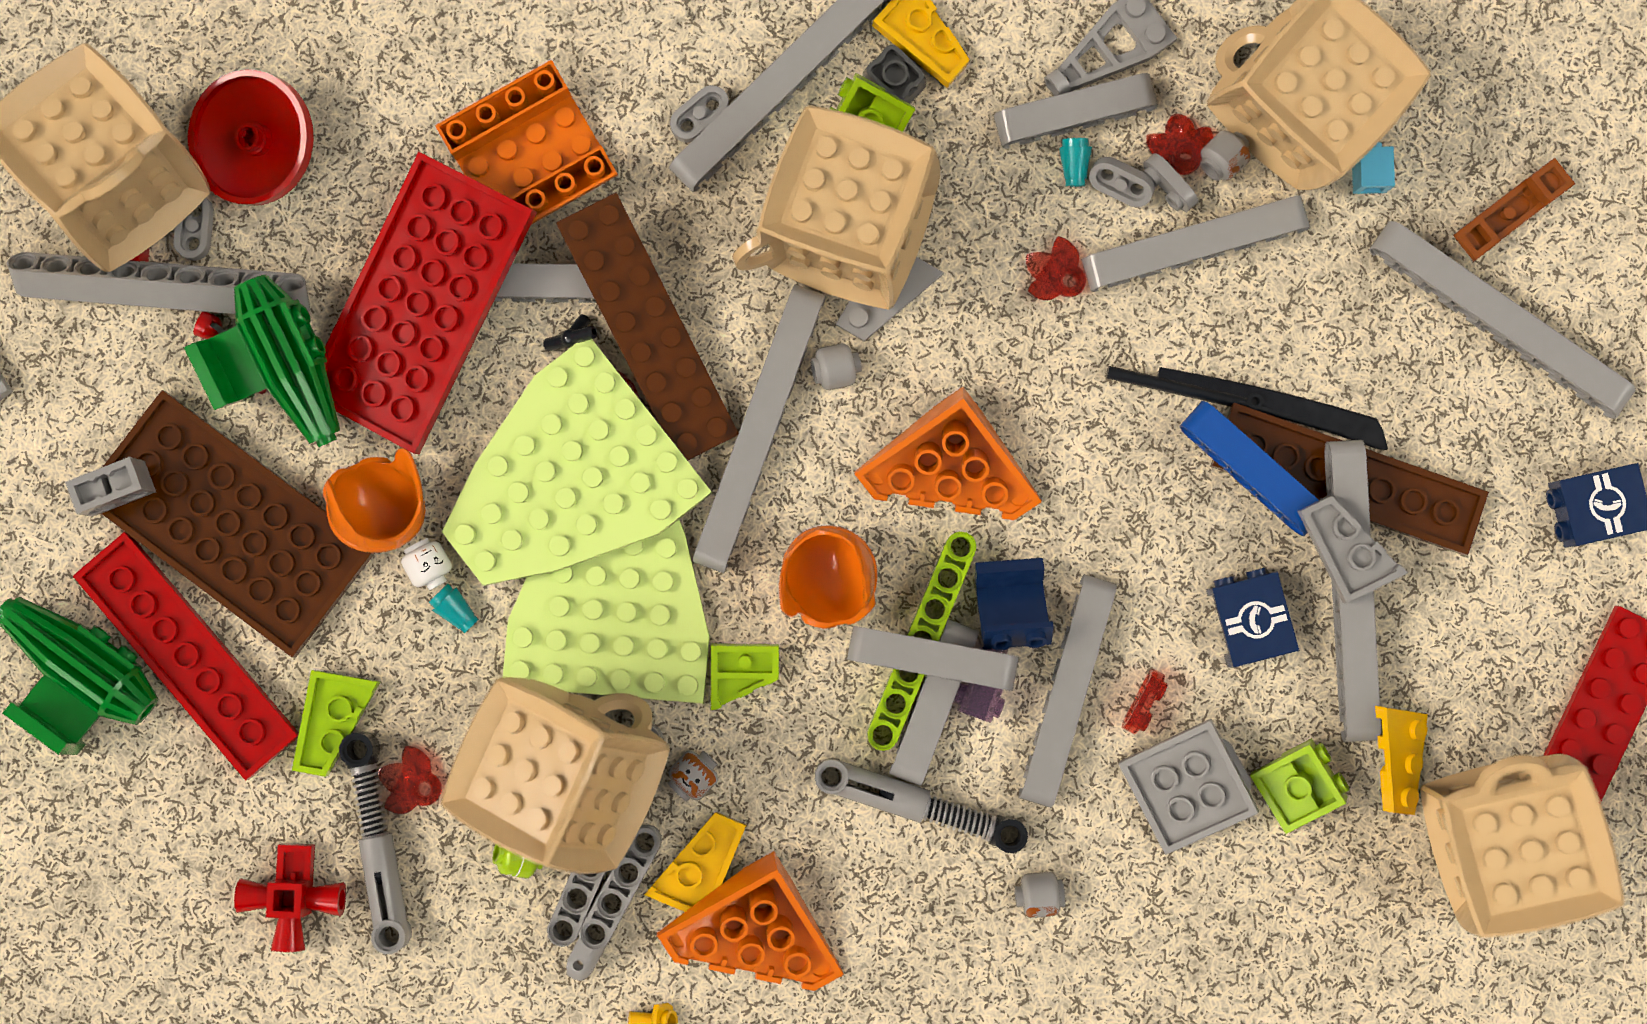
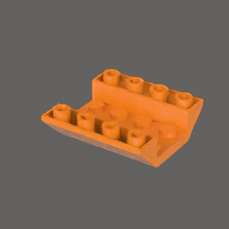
M552 60L435 125L464 175L537 211L532 224L618 176Z

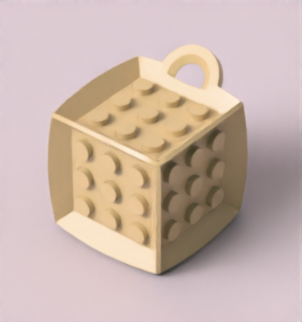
M1296 0L1266 27L1249 26L1231 34L1221 44L1215 58L1216 68L1221 79L1212 90L1207 100V106L1229 132L1233 134L1239 132L1245 136L1249 142V152L1277 176L1297 190H1315L1324 188L1340 179L1389 132L1431 77V71L1398 32L1362 0ZM1249 43L1260 44L1253 55L1240 68L1234 64V55L1242 46Z
M83 43L49 62L23 80L0 100V163L25 191L51 215L78 250L104 272H111L154 245L191 214L210 194V186L205 175L187 149L167 130L133 85L88 43Z
M812 105L806 106L798 118L776 166L764 202L756 236L743 243L732 255L737 269L752 270L767 265L770 269L794 281L824 293L887 310L893 308L919 252L938 189L940 162L934 147L909 134L873 120ZM770 245L768 251L751 256L753 252L761 247Z
M500 677L495 680L461 742L446 782L441 805L452 816L484 838L540 865L577 874H595L617 869L649 811L663 775L670 747L660 736L651 731L653 724L652 711L650 706L640 697L625 693L605 695L594 701L536 680ZM615 709L627 710L633 714L634 723L631 727H628L610 719L605 714Z
M1565 754L1538 757L1516 755L1501 759L1491 765L1456 773L1421 786L1420 793L1423 812L1436 865L1456 919L1461 927L1469 933L1482 938L1528 933L1582 921L1623 907L1625 903L1624 892L1610 829L1588 770L1577 759Z

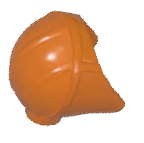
M398 449L393 462L384 457H369L348 468H341L326 481L323 489L330 528L341 542L353 549L369 553H380L398 549L410 542L420 531L424 523L426 509L421 479L413 456L406 449Z
M832 525L817 526L804 531L796 537L784 555L780 572L779 600L783 613L790 617L796 616L799 613L806 624L823 629L835 628L837 625L843 624L850 625L864 618L876 605L874 593L878 574L874 554L867 543L854 532Z

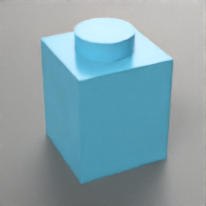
M1378 142L1352 167L1353 194L1387 193L1395 186L1394 146L1382 147V143Z

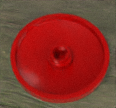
M252 69L237 70L225 74L205 89L192 111L188 127L189 153L205 175L210 191L229 202L257 206L269 204L284 197L299 183L307 170L312 156L314 132L309 110L300 94L288 82L278 76Z

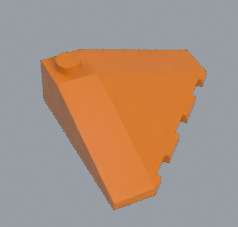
M961 387L935 405L854 472L855 476L875 500L887 501L888 495L893 493L905 495L909 498L908 505L934 508L935 502L940 500L952 502L955 505V512L981 515V509L987 507L999 509L1002 512V519L1016 520L1042 502V499L984 413L964 387Z
M774 851L744 867L657 932L658 939L674 963L688 965L689 959L709 963L708 968L713 971L733 975L736 969L756 972L755 979L777 984H781L782 978L802 982V989L816 991L844 975L842 968L794 882Z

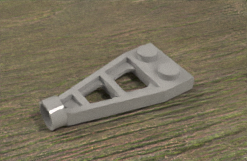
M1118 0L1111 5L1057 69L1044 77L1045 84L1054 96L1074 91L1151 60L1176 42L1177 37L1149 0ZM1116 25H1123L1136 43L1133 50L1121 55L1112 54L1104 43L1105 36ZM1094 47L1106 63L1088 73L1083 69L1078 60L1090 48Z

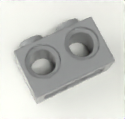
M132 457L125 458L65 482L76 514L91 517L156 492L145 461Z

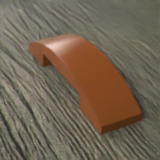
M1554 158L1480 213L1453 236L1474 262L1534 214L1575 185V182L1556 158Z

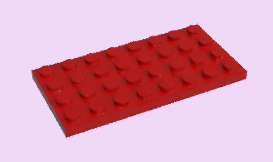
M418 151L325 346L327 362L324 365L336 412L409 452L420 455L537 211Z

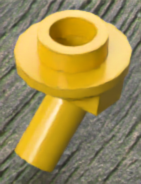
M669 1003L654 1005L652 1013L629 1011L628 1024L678 1023L677 1013Z

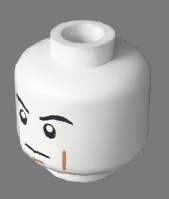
M426 538L404 550L406 555L402 558L401 564L413 586L422 587L426 585L429 590H432L447 582L444 575L450 572L452 564L439 542H430Z

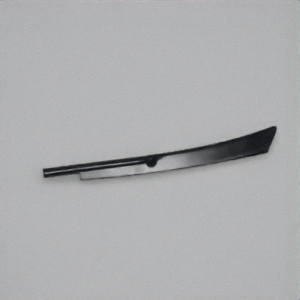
M1108 366L1106 379L1229 407L1233 403H1237L1283 420L1322 430L1349 440H1363L1365 445L1375 449H1388L1384 431L1378 419L1274 390L1159 367L1157 376Z

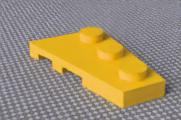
M891 0L873 20L872 27L948 88L968 66L970 59L950 28L946 27L936 12L937 8L932 0Z
M1375 706L1376 718L1382 719L1383 735L1377 736L1378 749H1384L1385 765L1380 770L1383 811L1415 815L1416 805L1419 801L1418 788L1420 772L1423 768L1422 757L1424 741L1428 731V714Z
M715 812L644 895L683 912L690 909L722 885L747 824Z

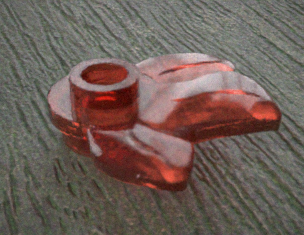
M1175 113L1168 119L1165 133L1148 134L1146 136V144L1151 154L1157 153L1162 156L1178 174L1188 175L1200 167V162L1202 161L1201 150L1213 138V133L1210 127L1195 129L1188 117ZM1187 154L1191 156V158L1183 159L1180 157V155Z
M1058 236L1053 244L1051 253L1034 252L1027 254L1025 257L1027 269L1031 276L1036 279L1028 289V292L1035 298L1045 301L1052 300L1059 295L1071 298L1083 291L1086 285V276L1083 270L1078 267L1079 252L1067 239ZM1065 276H1072L1075 279V285L1072 287L1066 286L1063 283Z
M404 747L402 763L389 764L377 770L380 781L391 792L384 805V808L396 814L409 813L417 805L429 806L435 803L441 796L442 784L439 778L431 772L429 757L416 747ZM423 782L428 783L431 787L428 795L421 794L419 790Z

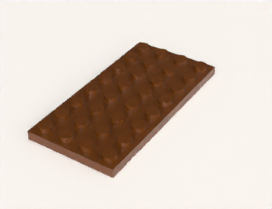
M161 390L103 465L105 467L128 457L144 460L156 492L101 514L292 658L297 657L375 554L353 549L341 542L330 528L327 511L164 390Z

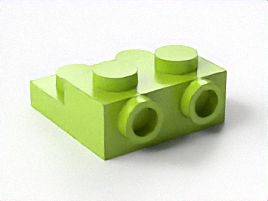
M855 73L853 79L846 77L841 85L838 96L842 97V100L837 109L829 108L873 120L901 132L904 131L915 111V107L890 94L885 88Z
M1312 738L1282 753L1281 757L1252 771L1250 777L1285 834L1347 803L1348 796L1346 792L1350 789L1345 778L1340 772L1336 774L1332 772L1328 765V762L1332 761L1329 752L1322 743L1316 745Z

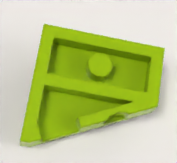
M711 644V710H717L722 705L736 698H742L761 686L765 687L779 680V644Z

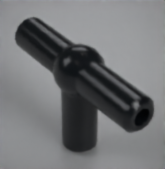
M581 314L568 330L560 335L546 338L543 341V347L546 351H553L563 347L570 348L576 343L597 338L598 331L595 326H588L590 324L589 317Z

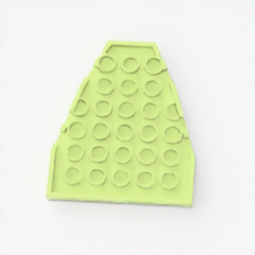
M593 340L574 344L533 377L476 461L442 533L480 583L487 586L501 583L502 581L559 571L615 549L624 548L640 540L660 535L710 496L712 491Z
M680 519L660 535L640 540L624 548L615 549L559 571L527 576L508 618L503 677L536 680L571 693L595 695L625 693L642 699L704 704L710 635L686 534Z

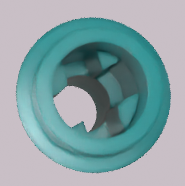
M1088 138L1062 139V147H1059L1066 187L1085 186L1092 151Z
M449 584L444 586L428 602L434 608L432 610L434 613L460 629L463 633L468 631L479 620L457 587L453 589Z

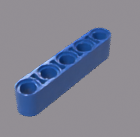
M1201 401L1179 426L1181 431L1297 534L1305 536L1308 532L1297 511L1319 499L1215 407L1206 401Z

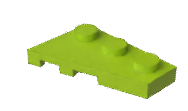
M311 670L292 771L324 777L329 776L340 756L339 746L341 741L347 735L353 733L381 681Z

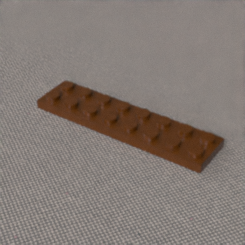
M617 192L556 222L658 424L687 461L738 436L739 433Z
M1237 403L1232 404L1227 415L1229 421L1317 499L1320 500L1327 496L1326 442L1343 440ZM1366 449L1370 523L1463 556L1468 555L1489 492ZM1212 459L1210 467L1226 472Z

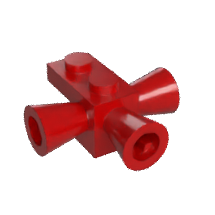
M278 844L275 880L263 884L240 878L237 882L234 894V907L237 913L266 908V918H278L270 948L271 951H304L305 942L301 918L312 913V910L339 917L344 913L346 904V885L344 882L313 887L315 844Z

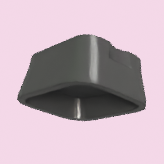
M896 45L887 46L881 54L869 63L863 72V77L885 88L887 92L909 104L926 87V78L923 71Z

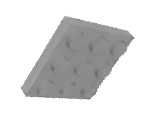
M1212 719L1206 720L1133 754L1118 763L1165 855L1259 813V809Z

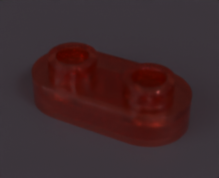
M1153 668L1147 673L1122 722V729L1132 734H1136L1138 730L1143 732L1146 730L1153 715L1149 712L1155 700L1158 702L1161 700L1167 689L1168 684L1164 682L1165 674Z

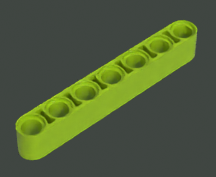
M955 532L946 540L907 636L913 637L916 632L925 631L930 636V640L939 641L976 552V542L967 532ZM961 538L968 543L969 551L966 556L959 557L952 552L951 543L954 539ZM943 569H949L956 575V583L951 588L941 586L938 581V575ZM930 600H937L943 606V614L938 619L929 618L925 612V606ZM892 669L868 727L867 737L872 747L881 751L894 747L920 688L924 674L918 673L913 681L906 682L899 676L898 669ZM900 694L903 696L905 705L900 712L892 713L886 708V700L890 695ZM881 725L888 726L892 731L890 741L885 744H879L873 739V731Z

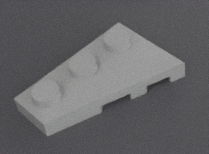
M916 257L906 283L893 308L887 310L849 301L836 325L865 342L931 284L943 276L944 273Z
M1326 496L1297 511L1343 603L1348 604L1408 573L1386 553V550L1378 542H1375L1361 528V525L1333 496Z

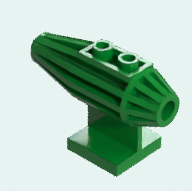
M266 274L235 286L236 326L209 339L197 341L183 347L213 409L217 410L253 397L254 394L267 389L309 444L316 442L319 448L337 440L335 433L340 431L324 365L327 362L325 356L326 349L322 340L315 336L310 325L311 318L308 310L304 305L300 304L298 299L293 300Z
M17 597L14 600L9 598L0 606V626L43 674V677L21 703L11 702L2 714L56 754L78 755L86 745L82 738L100 716L138 725L156 706L158 697L143 673V667L136 662L138 656L123 645L118 649L108 641L111 636L96 625L92 628L86 627L23 597Z

